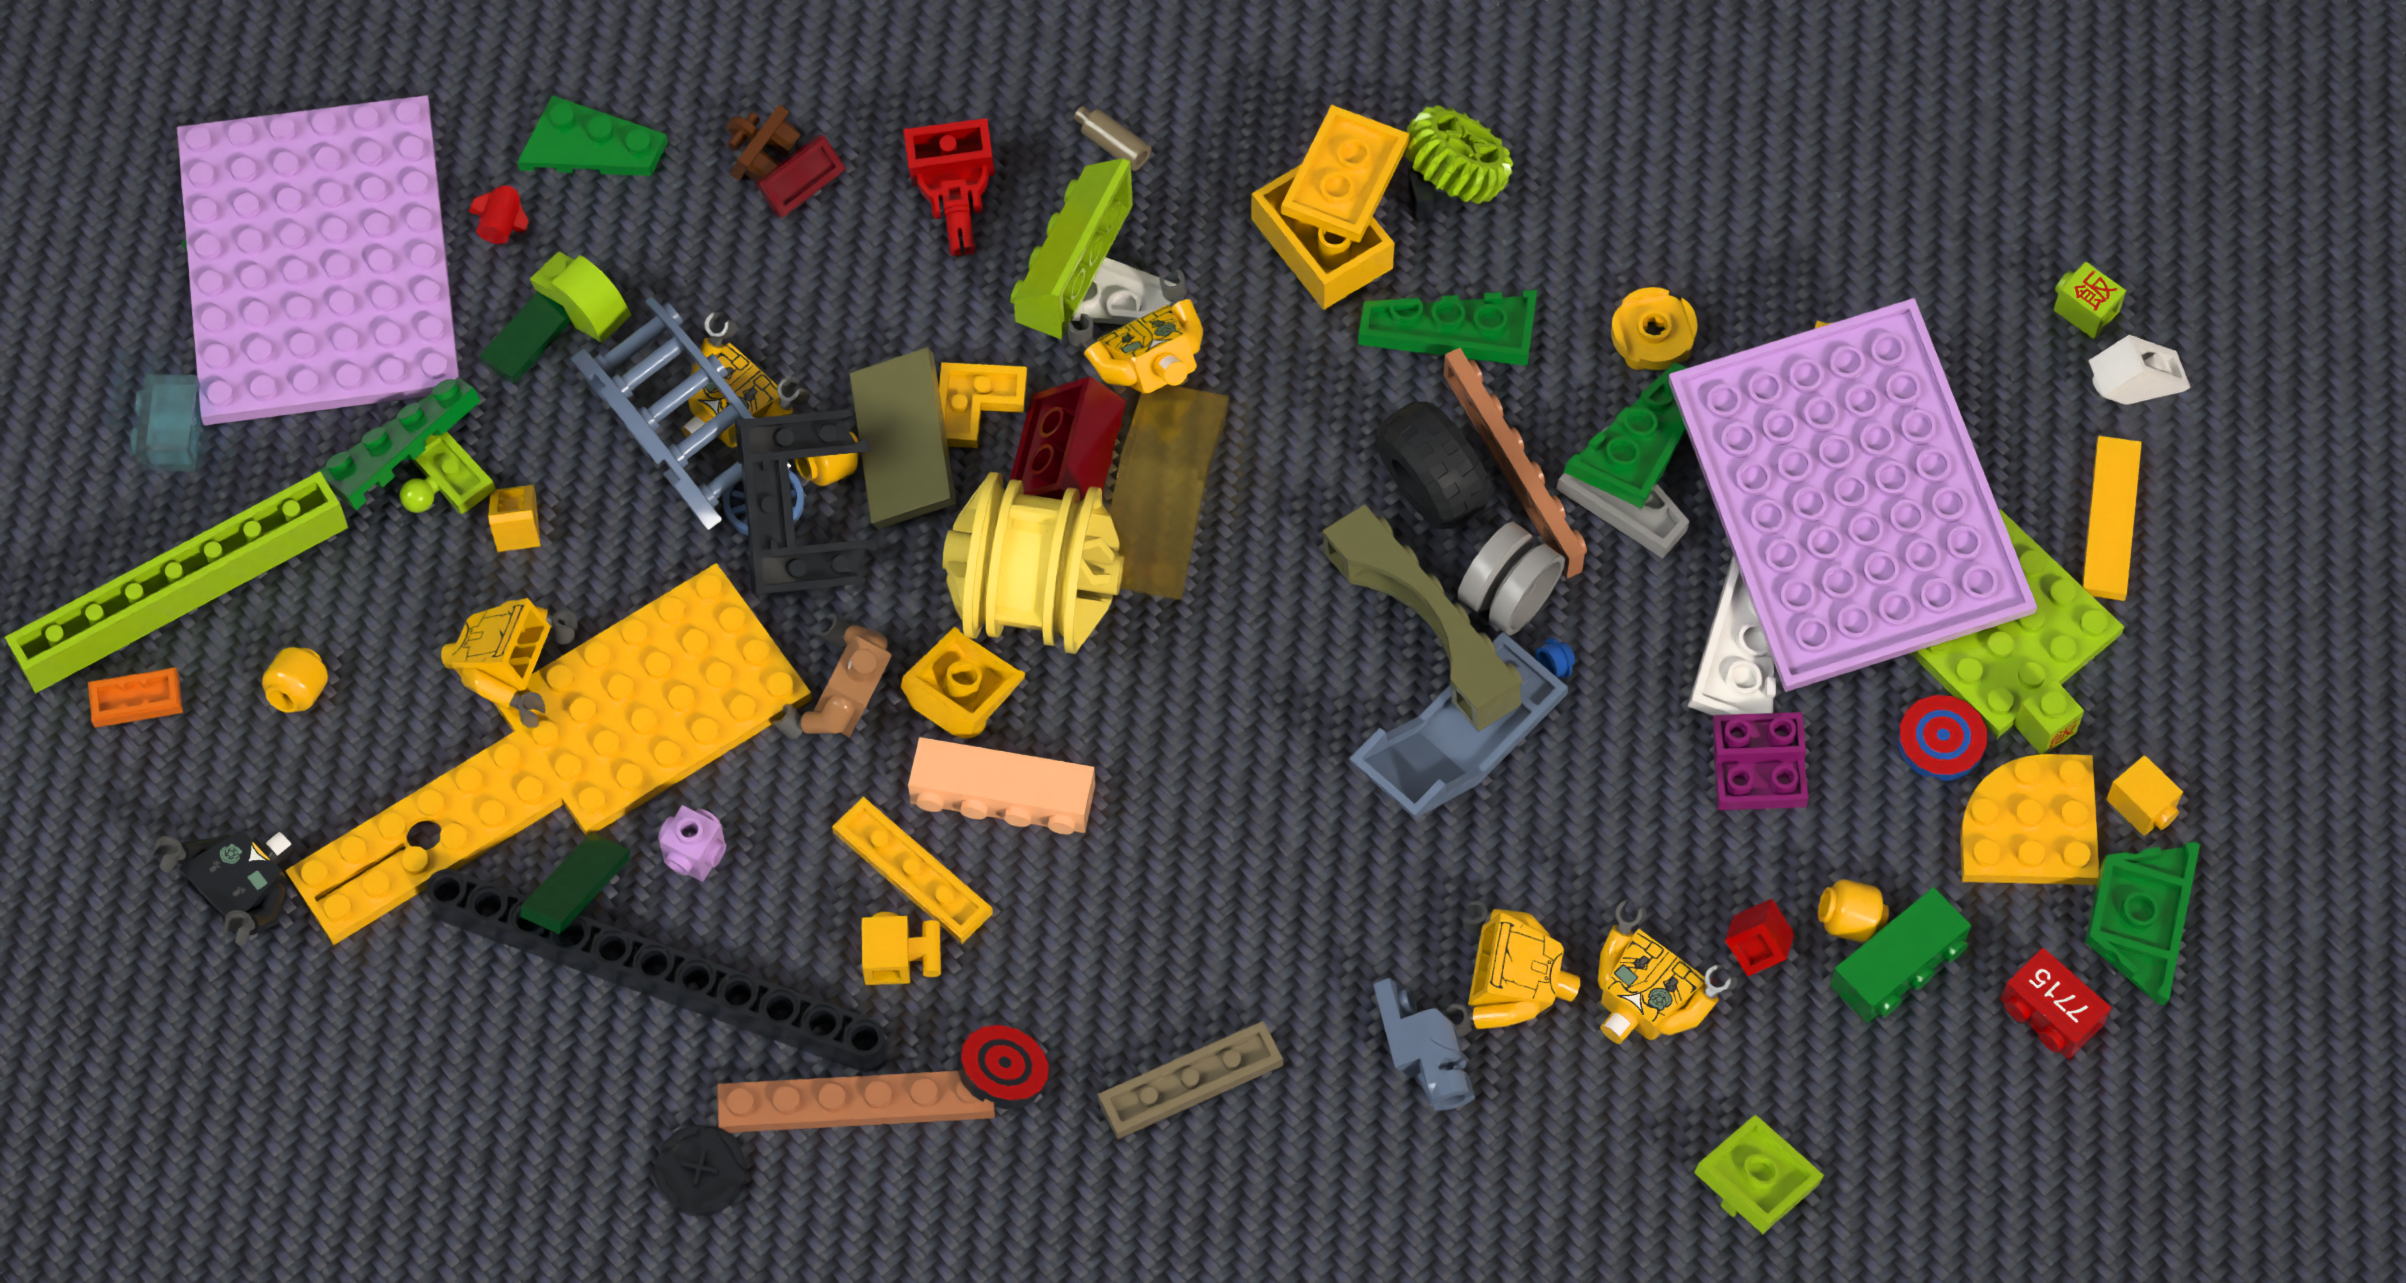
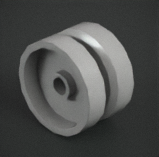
M1513 521L1500 528L1483 546L1464 575L1458 590V599L1477 613L1490 609L1489 621L1509 636L1517 633L1539 611L1558 582L1565 563V558L1545 543L1533 548L1534 536Z

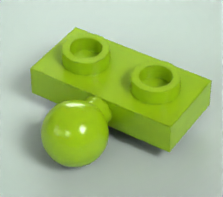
M446 431L443 435L439 436L431 434L426 439V450L415 460H411L427 478L424 480L419 478L408 480L400 490V501L408 511L421 513L431 507L434 502L435 493L440 491L462 515L493 493L496 488L491 478Z

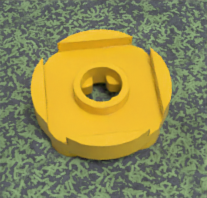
M1658 287L1639 289L1628 294L1623 299L1622 305L1615 311L1611 326L1612 341L1618 353L1625 358L1627 365L1632 369H1667L1674 362L1679 364L1690 357L1697 335V317L1692 306L1681 297L1680 301L1676 297L1669 295V290ZM1649 322H1655L1657 327H1664L1666 329L1660 335H1651L1645 332Z

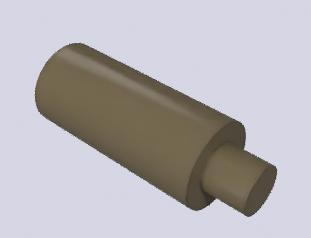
M1081 106L1076 111L1074 119L1082 125V134L1116 159L1124 158L1131 161L1132 171L1138 170L1147 161L1152 150L1151 146L1101 109H1096L1092 112L1087 107Z

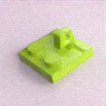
M1756 1114L1699 1162L1694 1171L1700 1179L1723 1198L1720 1207L1732 1217L1739 1213L1762 1234L1768 1231L1779 1219L1813 1191L1824 1177L1817 1168Z

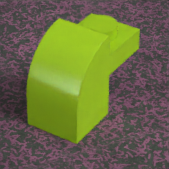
M558 251L530 278L536 291L563 305L576 329L601 343L631 316L625 301L614 284L598 267L582 255H579L574 260Z

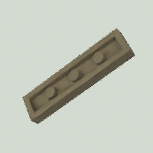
M1261 1021L1098 1094V1102L1118 1140L1283 1066V1058L1264 1021Z

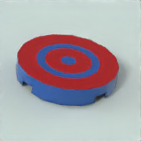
M1933 695L1918 700L1906 710L1899 726L1898 748L1904 761L1917 774L1927 778L1928 775L1939 778V781H1952L1967 776L1979 765L1987 747V728L1981 715L1968 702L1953 696Z

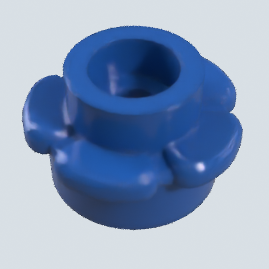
M1548 638L1545 640V645L1537 648L1535 651V659L1557 678H1567L1571 675L1575 657L1567 643H1559L1556 638Z

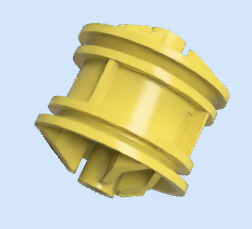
M988 473L986 479L958 515L953 531H948L943 551L942 566L948 573L947 585L955 610L963 622L965 637L976 639L982 626L986 624L987 635L998 638L1005 625L1043 631V642L1049 646H1055L1061 635L1064 638L1065 652L1077 653L1081 645L1108 611L1113 595H1118L1122 580L1124 556H1119L1117 550L1119 551L1120 543L1112 518L1102 504L1101 488L1089 487L1085 499L1080 502L1079 490L1068 487L1063 499L1059 500L1025 495L1021 480L1011 479L1005 490L1001 473Z

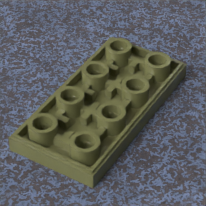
M926 347L850 373L859 441L866 438L870 445V452H861L871 523L877 529L957 504L933 352Z

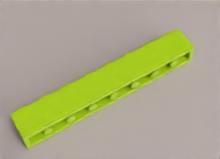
M319 471L5 636V639L36 694L347 529L348 525L341 505Z

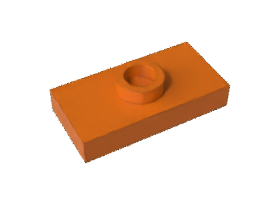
M176 667L88 682L91 719L95 728L183 713L179 673Z

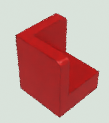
M1771 898L1734 915L1725 942L1746 975L1750 976L1787 960L1794 932Z

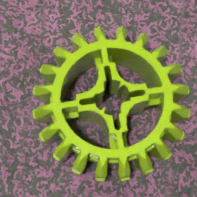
M1438 105L1434 108L1426 107L1416 118H1413L1407 127V133L1410 135L1409 144L1405 150V157L1408 161L1414 163L1413 169L1415 171L1421 172L1424 175V181L1432 182L1436 185V190L1442 189L1446 191L1449 197L1455 195L1463 202L1471 200L1477 204H1480L1482 201L1490 202L1493 197L1503 190L1509 181L1508 177L1512 173L1511 167L1513 165L1509 157L1510 152L1507 148L1501 146L1502 140L1494 137L1491 134L1492 130L1483 127L1479 120L1475 121L1469 118L1466 112L1460 114L1454 108L1448 107L1444 109Z

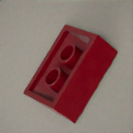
M1091 376L1032 394L1010 480H1021L1025 495L1059 500L1063 499L1068 487L1079 490L1080 502L1085 499L1089 487H1098L1102 490L1103 500V489L1108 470L1113 461L1112 454L1118 432L1122 426V416L1126 400Z

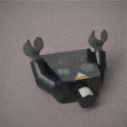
M239 831L233 835L228 834L186 842H179L170 836H162L156 841L151 854L152 856L165 855L159 865L164 872L172 871L177 862L182 866L179 869L187 886L224 923L222 933L227 934L231 931L236 936L235 942L243 946L248 942L249 935L259 933L279 922L287 899L289 885L284 873L278 866L296 851L288 839L279 831L260 847L244 831Z

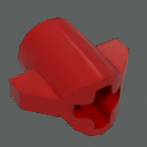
M507 185L474 198L468 211L480 216L476 228L477 235L485 241L494 244L507 243L512 230L524 234L529 222L520 204L517 190Z

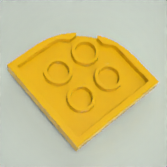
M2040 754L2025 756L2005 763L1987 775L1973 792L1962 819L1960 831L1962 882L2097 885L2099 859L2093 755Z

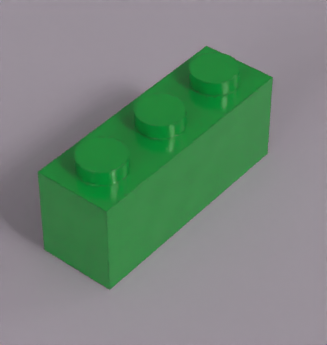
M1932 887L1834 969L1830 986L1867 1024L1878 1014L1885 1018L1901 1004L1903 1000L1900 997L1911 987L1916 991L1921 989L1934 976V968L1943 960H1946L1948 963L1953 962L1968 947L1966 939L1971 924Z

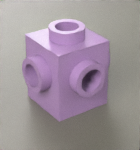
M682 805L675 817L670 816L666 819L658 836L666 865L679 874L690 875L704 882L712 867L714 868L719 864L726 850L720 821L704 809L693 811Z

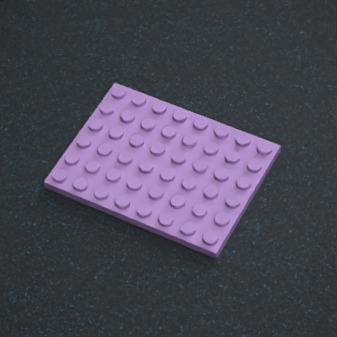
M428 95L177 127L200 412L203 425L426 397L432 393L433 388L440 382L447 379L455 380L459 377Z
M1915 298L1669 374V385L1785 692L2036 613L2037 605Z

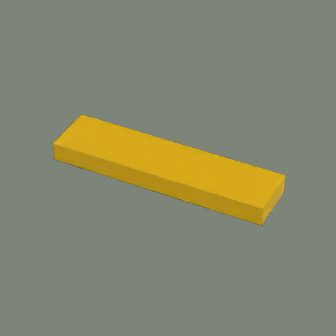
M2098 436L2096 442L2082 587L2093 597L2125 601L2127 595L2142 444L2139 441Z
M862 797L832 826L833 833L933 920L940 922V926L961 944L993 914V909L988 903L865 797Z

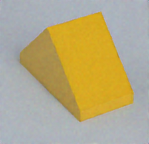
M534 485L496 489L491 493L488 518L497 552L540 547Z

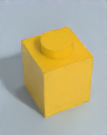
M2144 755L2113 781L2106 800L2143 836H2146L2156 826L2160 830L2165 829L2178 816L2180 811L2177 809V805L2183 791Z

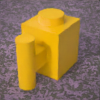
M879 912L872 917L862 918V969L865 985L910 983V961H923V975L926 977L941 975L940 922L935 920L922 922V937L910 938L907 916H899L893 912Z

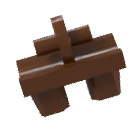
M779 104L759 131L756 125L761 119L756 113L750 112L746 119L739 116L731 117L726 127L732 137L727 145L734 151H737L742 144L747 146L736 161V165L729 174L740 181L743 175L746 174L751 179L758 181L777 167L779 163L762 151L767 144H770L785 156L789 154L801 137V134L785 120L789 113L787 109Z

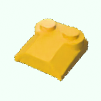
M954 627L903 676L901 689L907 696V700L913 709L956 737L974 738L984 731L987 719L1025 677V672L1017 670L972 639L965 637L960 632V629Z

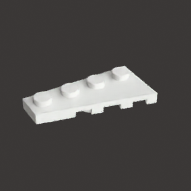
M1733 555L1688 707L1713 716L1773 713V698L1776 695L1774 661Z

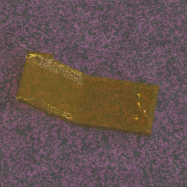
M1165 385L1150 393H1141L1121 454L1109 513L1120 543L1119 551L1117 550L1119 556H1124L1121 590L1179 601L1183 600L1205 484L1218 440L1222 438L1229 396L1172 385Z

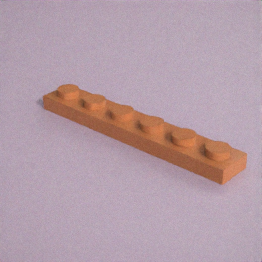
M1461 348L1445 354L1443 376L1545 544L1565 558L1562 572L1566 579L1581 573L1584 555L1587 553L1584 539L1578 530L1572 531L1565 521L1566 513L1561 501L1556 495L1550 496L1544 486L1545 479L1541 468L1535 461L1530 462L1523 452L1524 444L1519 432L1515 427L1509 428L1503 419L1504 413L1501 403L1494 393L1488 394L1482 384V373L1474 360L1468 361Z
M958 1071L718 1084V1127L728 1133L995 1118L994 1102L987 1099L982 1102L975 1098L962 1084Z

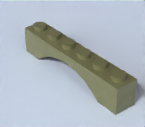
M1364 504L1322 530L1325 555L1350 584L1369 587L1393 596L1412 608L1431 626L1442 642L1450 662L1452 703L1477 732L1521 705L1520 686L1523 682L1517 669L1510 662L1503 663L1496 655V649L1490 638L1483 632L1479 634L1470 625V619L1463 607L1457 602L1452 604L1448 600L1436 576L1432 573L1427 575L1420 568L1413 550L1407 544L1400 545L1393 537V531L1383 516L1378 515L1376 517Z

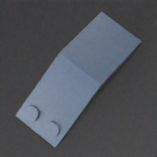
M1504 632L1492 643L1496 649V655L1504 664L1510 662L1522 678L1523 683L1520 686L1521 705L1477 732L1452 703L1450 684L1420 716L1387 733L1379 728L1349 758V761L1415 819L1477 786L1568 694V686Z

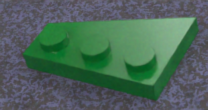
M552 96L517 163L519 171H534L535 167L556 168L557 172L573 173V169L598 170L600 174L651 176L668 141L665 133Z

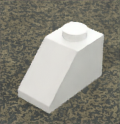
M2132 335L2126 336L2089 360L2094 373L2093 384L2098 393L2104 398L2125 405L2184 392L2190 388L2177 351Z

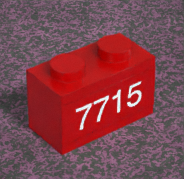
M2043 947L2006 983L2000 999L2004 1003L2006 1011L2015 1020L2021 1023L2026 1022L2038 1033L2039 1039L2049 1050L2054 1053L2060 1052L2068 1060L2105 1024L2112 1008Z

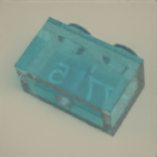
M145 374L143 390H138L136 394V413L140 416L138 428H133L131 432V451L133 454L138 455L144 470L196 471L202 423L199 400L201 385L197 375Z

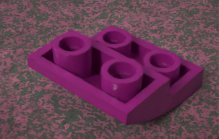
M1802 712L1713 716L1714 764L1718 810L1807 807L1809 799L1805 770L1806 744Z

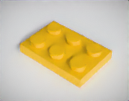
M1331 105L1281 204V214L1360 243L1409 144L1410 134Z

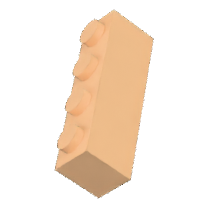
M919 737L908 784L910 803L916 804L919 808L930 812H939L942 809L958 811L972 819H984L988 816L1004 819L1008 824L1018 827L1034 824L1046 826L1051 831L1059 834H1072L1074 831L1085 833L1095 789V769L1092 766Z

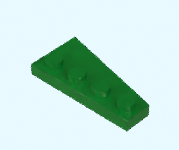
M1537 290L1522 291V296L1502 297V292L1484 293L1483 299L1459 300V295L1442 296L1441 300L1437 302L1422 303L1419 298L1364 301L1358 345L1443 356L1461 348L1467 359L1527 366Z

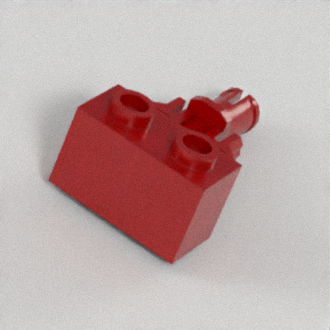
M987 118L903 129L912 187L918 186L922 195L931 203L932 216L935 219H941L940 202H943L949 240V254L961 256L959 237H963L965 255L975 253L976 245L974 244L969 198L973 199L975 214L981 213L983 209L981 196L986 190L989 176H995Z

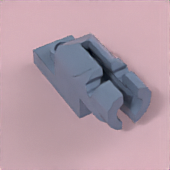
M1391 978L1374 983L1373 986L1395 1068L1410 1078L1418 1077L1427 1096L1429 1106H1434V1110H1449L1473 1101L1475 1096L1470 1077L1465 1076L1464 1072L1460 1070L1465 1068L1466 1058L1463 1056L1455 1024L1436 1008L1417 1013V1005L1411 991L1408 988L1404 989Z

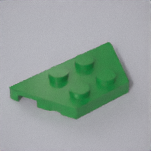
M2196 842L2186 843L2183 847L2161 850L2160 847L2143 849V851L2137 854L2123 852L2106 855L2101 861L2085 943L2152 1000L2163 1006L2170 998L2200 844Z

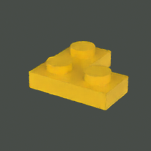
M941 362L939 393L948 447L978 448L981 410L1024 413L1027 367Z

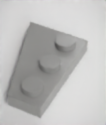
M1606 426L1601 432H1604L1608 428V426ZM1566 473L1559 478L1556 489L1662 559L1686 533L1690 522L1659 485L1655 486L1643 509Z

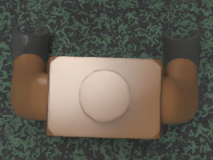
M829 614L827 619L833 624L827 632L819 631V636L838 648H842L847 644L813 712H805L802 716L791 704H785L782 708L784 709V717L779 721H773V724L789 739L796 738L803 731L807 734L841 733L850 738L892 654L886 651L888 643L883 634L873 629L850 625L835 614Z

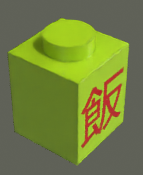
M2085 261L2075 273L2068 271L2058 282L2055 288L2058 297L2054 311L2095 339L2120 312L2126 290Z
M2054 679L2021 702L2014 726L2039 754H2048L2076 734L2084 710L2061 684Z

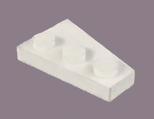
M1105 257L1072 321H1080V315L1087 314L1096 323L1127 325L1163 306L1169 305L1172 307L1174 302L1168 301L1163 297L1159 277ZM1164 279V283L1168 286L1177 285Z

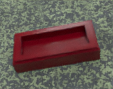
M824 134L817 135L754 184L778 218H783L845 171L846 167Z

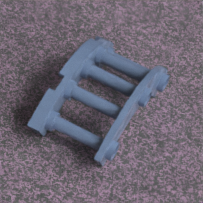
M651 296L645 302L656 317L603 357L599 354L592 358L583 348L570 359L613 413H617L624 422L625 427L644 451L653 458L657 465L662 461L667 464L669 469L663 473L697 519L709 530L722 520L713 508L719 504L717 499L743 480L742 464H739V461L708 485L703 482L698 487L683 468L689 464L687 459L732 426L735 420L754 417L723 379L729 373L713 353L706 358L679 326L683 323V320L671 304L667 302L661 306ZM667 330L673 337L622 377L618 374L614 376L613 370ZM685 350L700 369L648 409L643 406L637 411L628 400L633 395L631 391ZM712 382L730 405L677 446L672 443L666 447L654 432L660 427L658 422Z

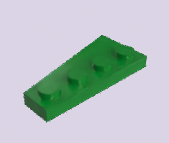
M1674 362L1641 393L1640 398L1630 408L1626 407L1616 416L1614 423L1604 432L1600 431L1589 441L1586 449L1579 455L1575 454L1567 461L1564 473L1643 509L1687 432L1668 382L1669 374L1687 369V367Z
M459 377L455 380H444L433 388L432 393L423 400L402 408L398 412L397 417L383 427L367 432L359 444L347 452H340L332 456L327 461L326 466L319 471L333 493L353 509L358 510L367 502L363 495L375 483L378 487L383 488L395 477L391 469L402 460H415L426 450V439L431 434L434 436L443 435L481 400L475 389Z

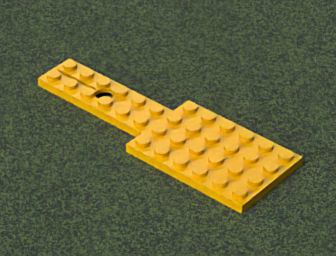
M715 563L533 673L526 689L517 691L516 694L522 696L526 693L534 692L542 697L546 713L535 709L529 710L538 717L539 725L537 727L530 728L523 725L520 721L518 709L512 706L506 709L494 703L513 733L286 869L285 872L331 943L333 945L337 944L425 890L428 879L437 871L444 869L458 870L562 805H565L586 837L591 832L596 833L766 729L773 724V721L782 719L784 717V709L782 708L785 704H791L795 709H798L811 701L812 695L808 687L719 565ZM422 821L434 822L441 828L440 841L428 850L417 846L412 847L407 841L409 830L415 824Z

